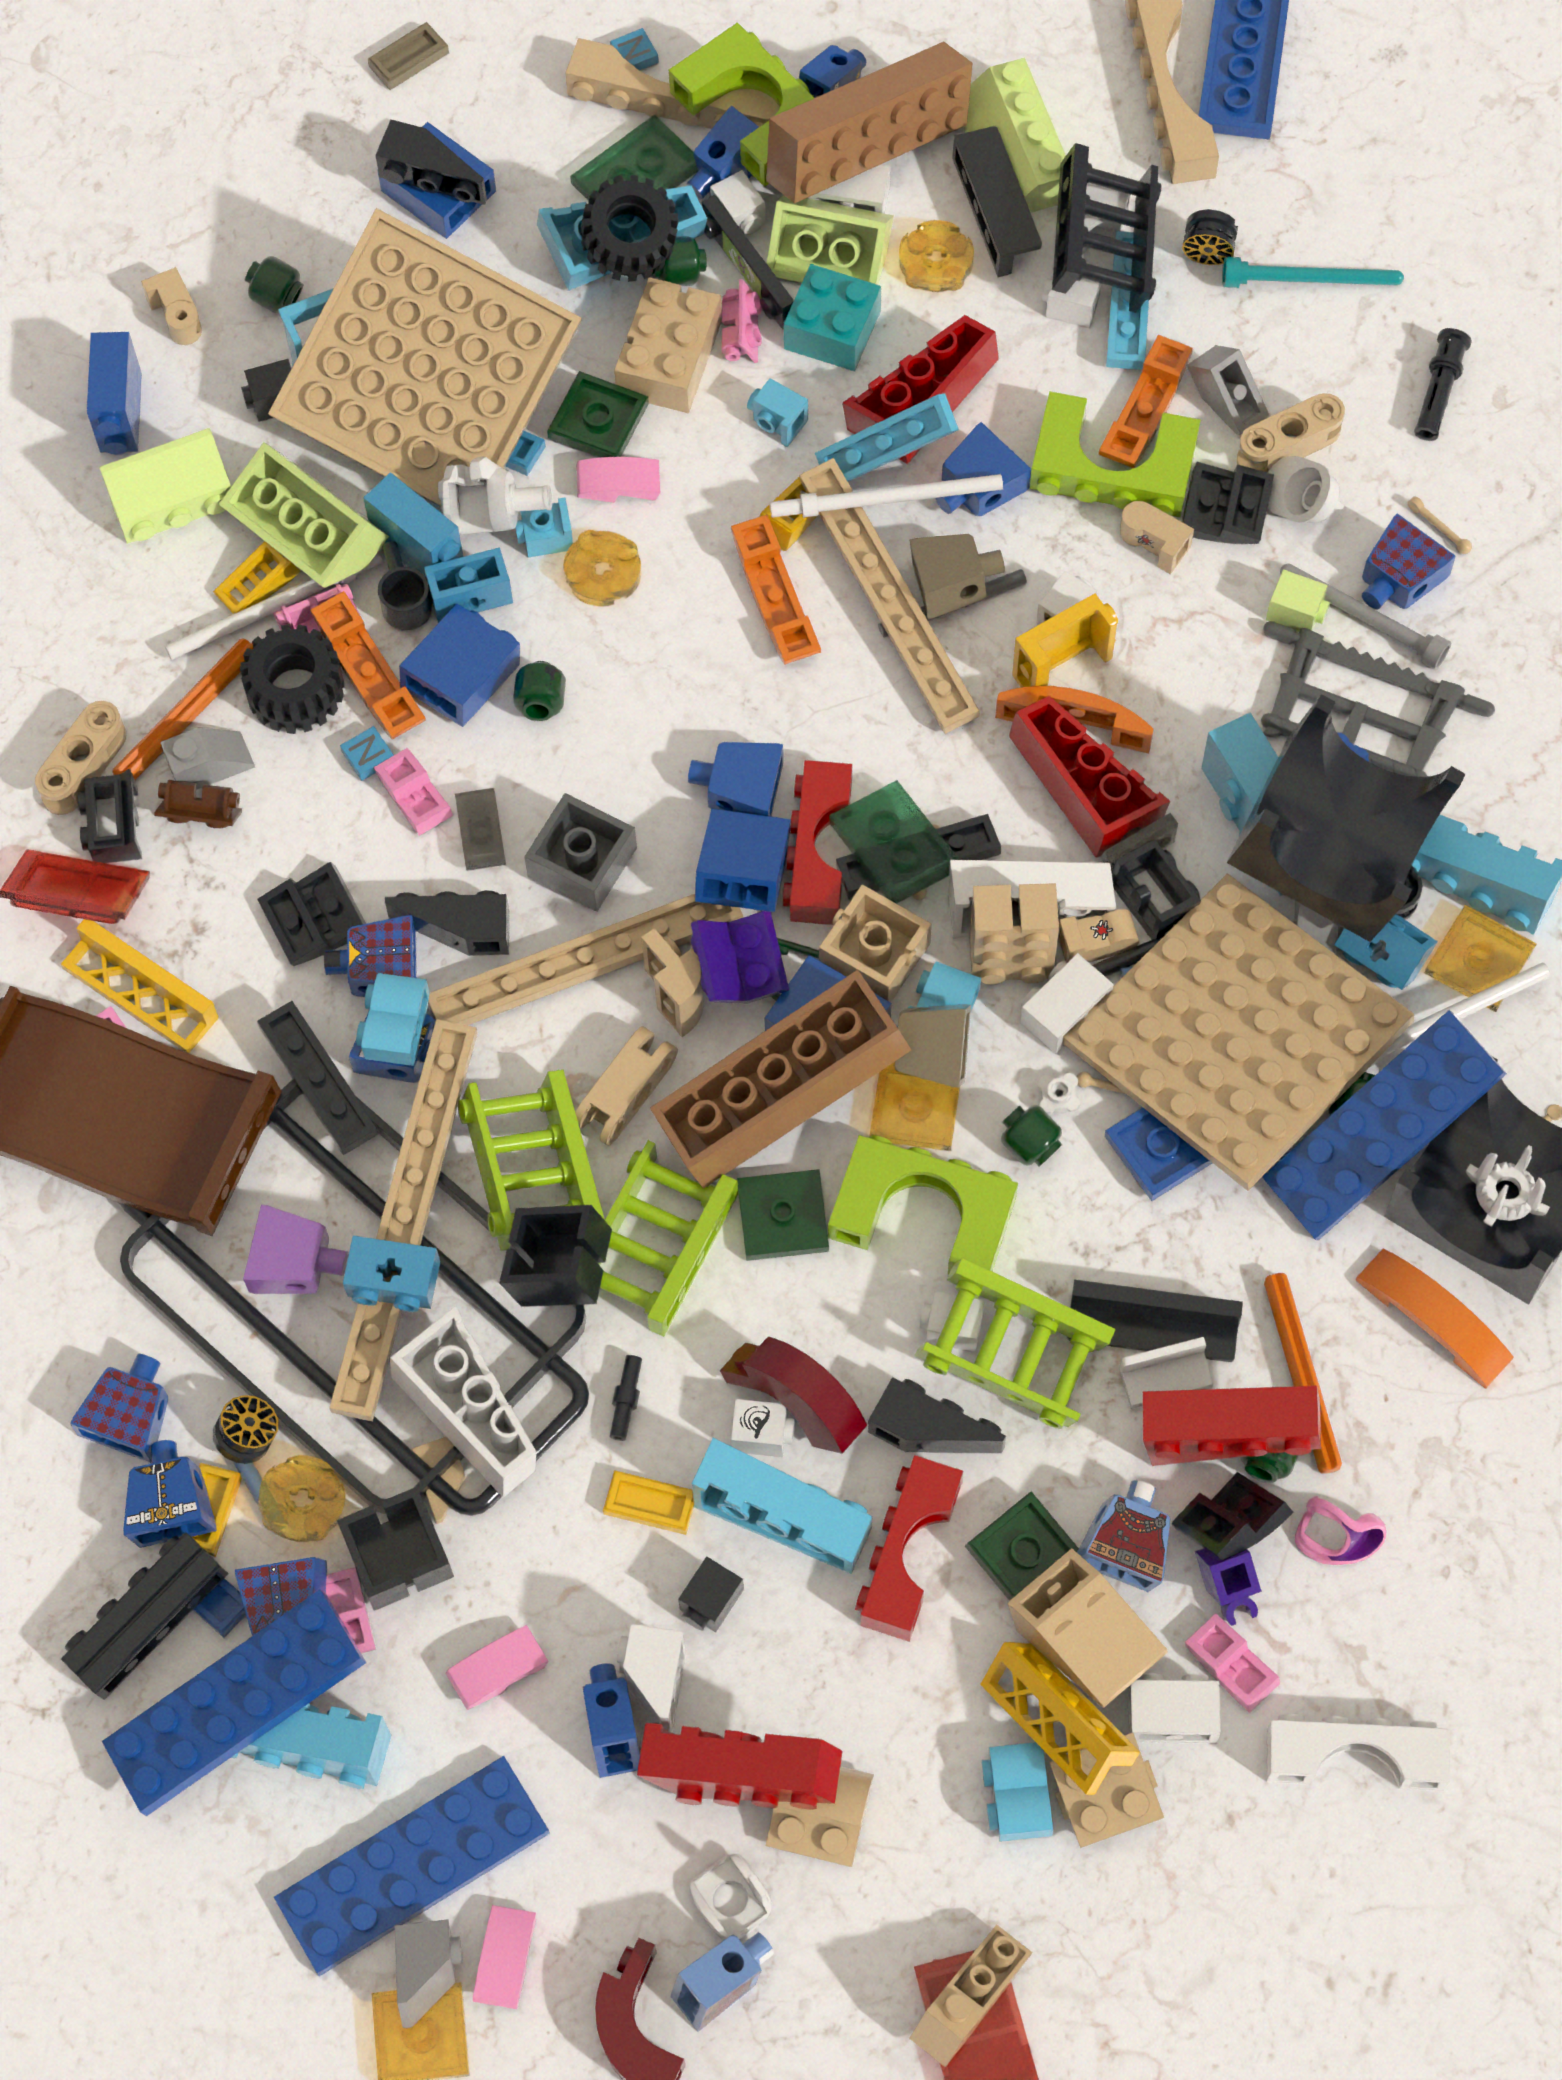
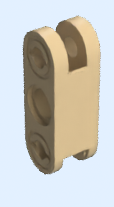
M1318 394L1249 426L1240 437L1237 464L1268 473L1270 468L1282 458L1288 456L1304 458L1337 441L1341 432V425L1345 415L1343 402L1332 394ZM1285 434H1293L1296 437H1288ZM1250 460H1252V461H1258V462H1261V463H1259V464H1254V463H1252Z
M95 701L89 704L38 770L35 777V785L41 795L45 808L51 813L64 815L73 812L79 806L78 791H85L84 779L100 777L124 745L126 729L117 707L112 703ZM88 755L84 760L74 761L77 756Z
M644 1026L637 1029L575 1112L580 1128L590 1124L593 1119L604 1125L600 1141L606 1145H611L620 1136L669 1071L678 1053V1048L667 1041L663 1042L652 1055L647 1053L653 1043L655 1034Z

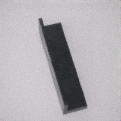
M996 126L954 135L952 159L996 275L1001 277L1012 274L1014 255L1039 250L1042 247V241L999 130Z
M1074 1279L1070 1308L1114 1328L1115 1332L1108 1346L1151 1351L1204 1337L1206 1343L1204 1354L1206 1359L1233 1362L1235 1359L1237 1333L1242 1316V1301Z

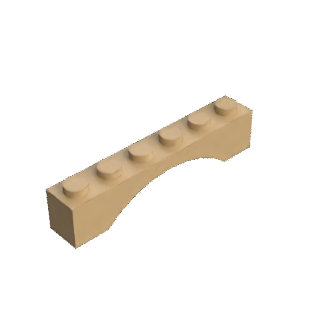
M1125 0L1128 20L1134 19L1135 27L1132 29L1135 50L1141 49L1142 57L1139 58L1141 78L1148 79L1149 87L1146 89L1148 108L1155 109L1156 117L1153 119L1156 140L1162 139L1163 148L1160 151L1163 170H1169L1172 184L1216 178L1219 153L1212 125L1199 117L1184 102L1175 88L1168 70L1166 54L1172 39L1180 28L1182 0Z
M581 38L577 40L565 73L568 96L575 97L581 101L607 104L616 109H628L645 113L655 118L672 119L689 126L697 125L712 129L732 105L760 127L769 121V118L775 116L780 108L772 97L761 91L739 89L723 95L693 116L670 93L669 83L657 80L639 71L624 59L614 46Z

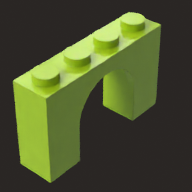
M738 22L669 69L670 93L693 116L723 95L739 89H754L772 97L780 107L775 116L814 99L806 84L799 78L795 79L786 70L781 59L776 55L771 56L762 47L758 37L753 32H747ZM769 121L740 140L741 164L764 187L769 184L766 181Z
M1049 391L1031 468L1030 489L1050 496L1058 494L1074 497L1086 503L1101 502L1111 504L1123 510L1131 502L1143 501L1170 516L1181 518L1201 419L1163 412L1155 449L1149 459L1131 470L1112 471L1101 468L1091 462L1080 446L1087 398Z
M859 1135L828 1223V1239L868 1250L880 1213L886 1202L894 1194L906 1188L916 1186L929 1187L948 1196L956 1205L961 1217V1225L948 1262V1275L952 1266L961 1258L993 1271L1017 1197L1018 1182L1012 1181L1008 1175L998 1171L984 1173L974 1170L971 1165L958 1159L944 1161L934 1158L930 1152L921 1148L910 1147L909 1149L894 1146L890 1140L881 1136L871 1135L868 1138Z

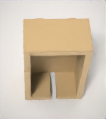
M649 277L627 334L628 343H624L614 370L615 384L648 396L649 404L689 413L722 323L721 295L688 287L687 293H684L679 284Z
M1056 883L1019 884L1021 926H1013L1011 885L973 886L969 934L972 975L982 978L981 982L988 985L1000 984L1005 980L1040 983L1045 979H1049V974L1054 969L1059 932Z

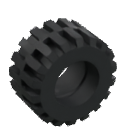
M622 175L616 176L612 185L607 180L600 184L599 192L594 190L591 193L588 204L585 205L580 235H582L581 244L583 251L588 250L587 259L591 265L598 262V271L603 275L607 271L613 272L612 279L620 281L621 275L628 276V282H633L637 280V275L642 274L643 278L646 279L652 276L653 269L659 272L664 267L665 260H669L672 254L678 231V213H674L675 204L673 200H665L667 191L662 186L657 190L654 189V181L646 178L645 183L639 182V175H630L629 181H624ZM630 214L641 218L650 228L651 234L640 242H624L611 233L607 223L616 216Z
M290 624L281 625V631L274 632L273 628L265 631V638L261 639L257 636L252 641L254 649H246L243 654L245 662H242L240 666L241 680L249 707L253 714H257V718L262 724L265 725L269 722L271 729L278 732L282 727H285L287 733L296 734V728H303L305 733L311 731V725L315 723L322 726L327 722V714L334 716L338 711L336 702L342 703L344 697L342 688H345L337 652L336 650L334 651L333 645L328 638L323 639L321 632L315 629L308 633L307 627L298 624L297 629H291ZM301 669L312 673L311 678L306 683L296 688L284 689L273 685L274 681L281 674L290 670Z

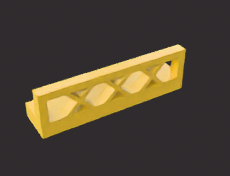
M87 916L77 926L76 929L81 941L61 963L62 968L182 1051L190 1053L219 1018L213 1002ZM90 949L101 956L102 969L84 971L76 964ZM108 962L114 965L115 967L108 968ZM127 974L133 980L134 990L116 993L110 988L109 977ZM97 978H103L104 984L97 980ZM139 983L146 988L139 989ZM158 995L164 999V1012L147 1014L142 1010L140 998ZM135 999V1005L128 1000ZM170 1004L177 1008V1010H171ZM190 1017L198 1022V1025L184 1039L173 1031L172 1019ZM165 1020H166L167 1027H166L165 1025H163L162 1023H160L159 1021H165Z
M1003 1643L980 1685L1086 1795H1095L1111 1766L1133 1765L1140 1751L1050 1660L1031 1643ZM1006 1668L1012 1672L1014 1692L1007 1693L998 1684ZM1034 1695L1039 1700L1040 1719L1033 1720L1029 1716L1027 1696ZM1061 1722L1065 1726L1066 1747H1059L1055 1743L1053 1723ZM1081 1750H1088L1097 1759L1088 1776L1082 1770Z

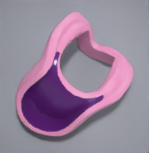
M1314 1496L1308 1500L1306 1505L1307 1511L1303 1515L1295 1534L1297 1547L1311 1559L1322 1564L1343 1565L1363 1561L1378 1551L1386 1539V1527L1384 1522L1373 1513L1363 1514L1355 1521L1337 1506L1327 1500L1318 1498V1496ZM1315 1512L1337 1521L1346 1532V1541L1340 1549L1331 1550L1325 1548L1305 1534Z

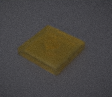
M1465 905L1430 960L1424 973L1461 994L1470 997L1519 974L1533 953L1537 943ZM1504 999L1487 1006V1008L1497 1012Z
M895 1062L879 1072L869 1136H881L894 1144L951 1151L960 1087H951L895 1070Z
M461 1982L455 1983L410 2028H403L397 2005V1990L371 1993L378 2080H443L470 2076L463 1985Z

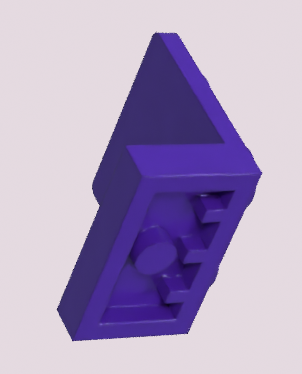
M761 911L731 922L704 920L691 922L693 933L691 944L701 966V986L710 1002L748 1004L789 991L771 912Z

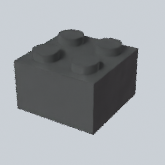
M564 793L524 856L528 878L598 912L637 849L635 827Z

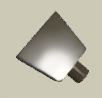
M970 534L909 539L912 566L928 619L984 600L986 597L985 577L1005 573L1001 550L978 554L974 537Z
M971 1005L915 1007L902 1010L899 1014L897 1028L912 1051L895 1061V1070L959 1088L965 1082Z

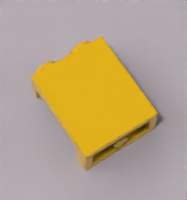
M1096 593L1016 637L1012 676L1019 686H1048L1050 670L1089 648H1094L1105 663L1111 660L1118 618L1114 609L1108 603L1103 604Z

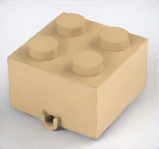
M862 884L846 909H839L833 919L834 926L819 947V961L846 977L859 970L872 991L891 1003L931 944L932 924Z

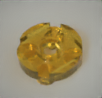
M942 220L925 221L917 225V230L911 232L909 236L907 232L901 240L899 246V267L905 276V282L911 288H919L930 292L956 291L962 288L965 279L970 275L973 268V243L969 237L967 240L965 235L960 233V228L951 222ZM933 251H940V255L944 259L932 261L928 257L933 255Z
M594 530L582 532L578 540L569 547L564 558L563 567L566 582L577 599L589 605L609 606L614 604V600L620 599L623 596L628 598L635 592L641 580V560L637 545L626 537L614 532H596ZM605 562L613 568L612 571L605 570L603 575H598L594 566Z
M306 1455L287 1458L286 1462L269 1469L262 1479L258 1496V1507L262 1515L263 1525L278 1536L290 1541L308 1542L311 1540H323L329 1531L338 1524L337 1520L342 1516L346 1497L343 1483H340L339 1478L334 1474V1469L327 1462ZM300 1490H305L308 1492V1499L314 1500L311 1505L306 1504L304 1507H298L293 1500H290V1495L297 1496Z

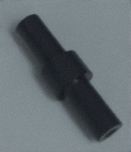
M626 1355L620 1385L616 1386L614 1390L612 1405L615 1406L609 1435L614 1440H626L632 1410L637 1409L640 1391L636 1388L642 1358L635 1355Z

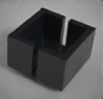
M592 1205L516 1208L508 1241L515 1249L506 1250L499 1284L521 1307L597 1304L604 1271L598 1263L606 1262L612 1228Z
M418 1487L381 1501L389 1520L388 1522L380 1524L373 1505L337 1520L374 1611L410 1596L407 1589L410 1586L415 1585L417 1591L420 1592L454 1577Z

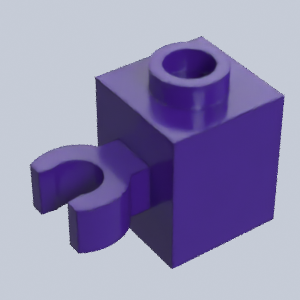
M1205 1548L1195 1551L1206 1591L1221 1606V1612L1225 1620L1231 1626L1236 1625L1234 1611L1240 1605H1245L1247 1613L1252 1618L1257 1617V1605L1249 1596L1262 1591L1250 1551L1247 1549L1223 1560Z

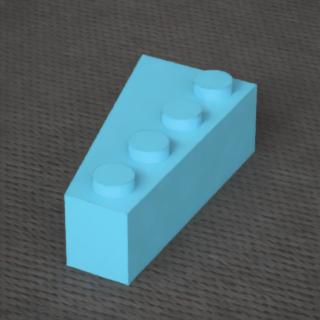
M692 186L665 189L667 191L665 200L672 199L675 204L674 213H678L679 222L676 237L689 236L696 238L703 235L707 217ZM586 202L574 203L570 207L553 209V207L542 208L538 212L537 227L568 291L613 273L607 271L605 275L598 271L599 263L595 262L591 265L587 259L588 250L583 251L581 244L582 235L580 234ZM619 215L607 223L611 233L624 242H640L651 234L648 225L641 218L634 215Z
M1439 815L1412 864L1415 868V873L1432 882L1433 886L1439 891L1446 894L1453 893L1467 900L1474 909L1485 913L1490 912L1503 919L1509 927L1517 931H1527L1532 935L1536 932L1556 897L1562 882V860L1555 858L1552 864L1536 858L1538 855L1536 850L1523 845L1519 851L1510 849L1502 845L1499 836L1486 831L1476 835L1470 834L1464 823L1443 815Z
M712 1438L692 1482L695 1508L852 1574L872 1529V1516L867 1514V1509L862 1505L849 1500L842 1502L828 1495L825 1490L812 1484H806L715 1438Z
M308 1703L238 1753L255 1756L254 1762L266 1767L279 1768L280 1764L284 1763L296 1766V1772L307 1777L321 1779L323 1773L339 1777L338 1782L342 1785L364 1789L365 1783L374 1786L378 1785L392 1735L383 1716L367 1713L364 1722L361 1718L350 1714L348 1709L331 1706L327 1714L319 1713V1708ZM238 1753L231 1758H237Z

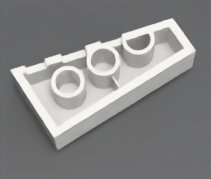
M950 860L948 898L953 938L968 937L970 934L973 886L1011 885L1013 926H1021L1019 884L1056 883L1058 921L1076 916L1077 920L1096 915L1102 916L1116 910L1110 863H1098L1096 861L1078 863Z
M456 1306L390 1357L391 1378L502 1497L506 1496L536 1471V1450L511 1405H508L496 1377L487 1367L473 1336H470Z

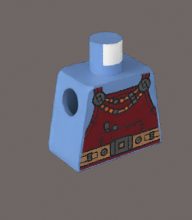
M1134 1480L1131 1481L1127 1497L1114 1494L1103 1502L1077 1553L1101 1574L1149 1592L1160 1585L1164 1578L1170 1516L1151 1508L1156 1488L1149 1483Z
M759 1932L743 1944L733 1934L678 1973L670 1997L697 2032H699L756 1985L762 1971L760 1965L774 1955L773 1948L768 1940Z

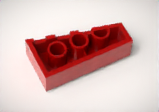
M967 315L962 316L926 342L927 347L914 356L909 354L898 362L899 367L885 378L877 377L868 384L869 389L857 398L852 395L845 400L842 405L847 430L856 434L933 396L944 393L953 413L999 360L996 331ZM920 449L898 459L908 464Z
M1317 1386L1143 1391V1442L1152 1466L1245 1456H1263L1267 1453L1283 1452L1290 1455H1305L1311 1453L1313 1449H1321L1320 1397Z

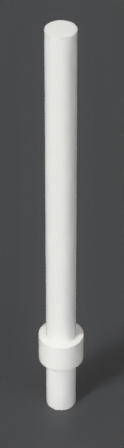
M1001 474L824 496H817L816 493L800 494L799 499L770 502V512L772 518L802 514L803 518L819 516V512L1003 490V481Z
M378 552L367 568L326 588L313 579L307 580L166 645V651L170 659L173 660L281 610V607L284 605L285 607L291 606L338 583H341V585L345 583L346 585L356 580V575L382 564L381 555Z
M1542 962L1411 1024L1371 1066L1383 1061L1384 1055L1412 1043L1448 1010L1452 1011L1460 1020L1550 977L1547 965Z

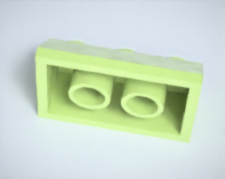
M783 195L776 202L766 264L777 278L801 283L810 264L878 285L888 251L894 215L810 198L794 204Z
M210 428L99 467L127 544L134 541L147 540L154 536V534L173 527L180 528L186 526L191 521L209 514L216 515L224 512L225 509L219 503L231 488Z

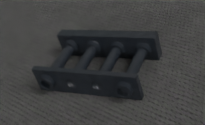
M1075 143L1060 164L1052 290L1066 294L1072 285L1082 278L1130 291L1129 311L1136 313L1146 300L1152 298L1156 287V279L1152 277L1156 203L1161 194V183L1158 182V166L1151 165L1142 178L1137 181L1092 168V164L1088 163L1089 147ZM1087 183L1136 196L1135 212L1091 200L1090 196L1086 194ZM1085 215L1133 227V243L1089 232L1088 227L1084 226ZM1083 247L1132 259L1131 275L1087 264L1086 260L1082 258Z

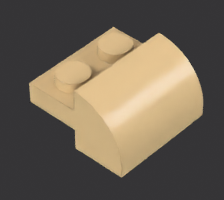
M653 928L641 937L645 971L654 980L657 1009L679 1035L683 1037L697 1025L703 1013L704 997L700 980L702 972L699 958L693 948L682 955L676 943L669 936L663 938Z
M840 1766L835 1804L817 1803V1809L807 1810L793 1807L790 1805V1802H778V1807L773 1809L765 1846L852 1867L874 1774Z

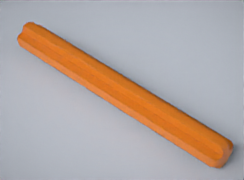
M244 638L239 639L113 768V775H120L126 770L131 769L134 780H136L163 752L160 742L180 735L240 673L241 663L245 662L243 654L247 648L254 649L253 644Z
M1285 1273L1272 1274L1265 1278L1264 1285L1293 1385L1317 1386L1320 1397L1321 1449H1313L1318 1471L1321 1474L1333 1473L1340 1470L1342 1461L1288 1277Z

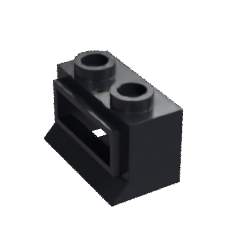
M131 769L126 770L120 775L85 778V791H78L80 814L87 816V826L80 827L82 850H89L94 865L142 859V851L136 838V826H139V815L134 803V796L138 795V788ZM115 798L117 835L99 837L97 800Z
M1156 839L1115 861L1112 870L1113 888L1151 940L1170 931L1191 909L1201 903L1196 886L1191 881H1186L1177 869L1176 861L1168 850H1163ZM1146 870L1173 907L1160 914L1150 900L1151 892L1145 884L1139 885L1134 876Z

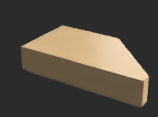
M443 1437L411 1450L433 1468L454 1445L447 1437ZM460 1459L441 1476L456 1491H459L466 1477ZM428 1489L426 1495L436 1523L439 1524L444 1521L449 1506Z

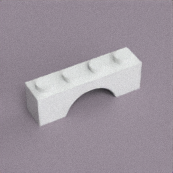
M1087 183L1086 194L1090 196L1091 200L1126 210L1129 209L1130 194ZM1087 214L1084 219V226L1088 227L1089 232L1114 238L1116 231H1121L1123 224ZM1085 246L1083 247V250H1082V258H1083V259H1084L1083 254H1084V252H1085L1089 247H1085ZM1047 278L1042 293V301L1047 302L1046 317L1090 328L1100 297L1101 283L1082 278L1080 281H1076L1069 291L1064 294L1053 291V280Z
M1283 1714L1278 1716V1720H1271L1267 1728V1782L1311 1784L1319 1767L1327 1759L1348 1751L1367 1753L1382 1761L1392 1772L1400 1789L1444 1791L1450 1782L1449 1728H1437V1723L1433 1721H1413L1410 1723V1727L1393 1726L1392 1720L1382 1718L1369 1719L1366 1721V1724H1349L1348 1718L1340 1716L1324 1717L1322 1722H1306L1305 1717L1302 1715Z

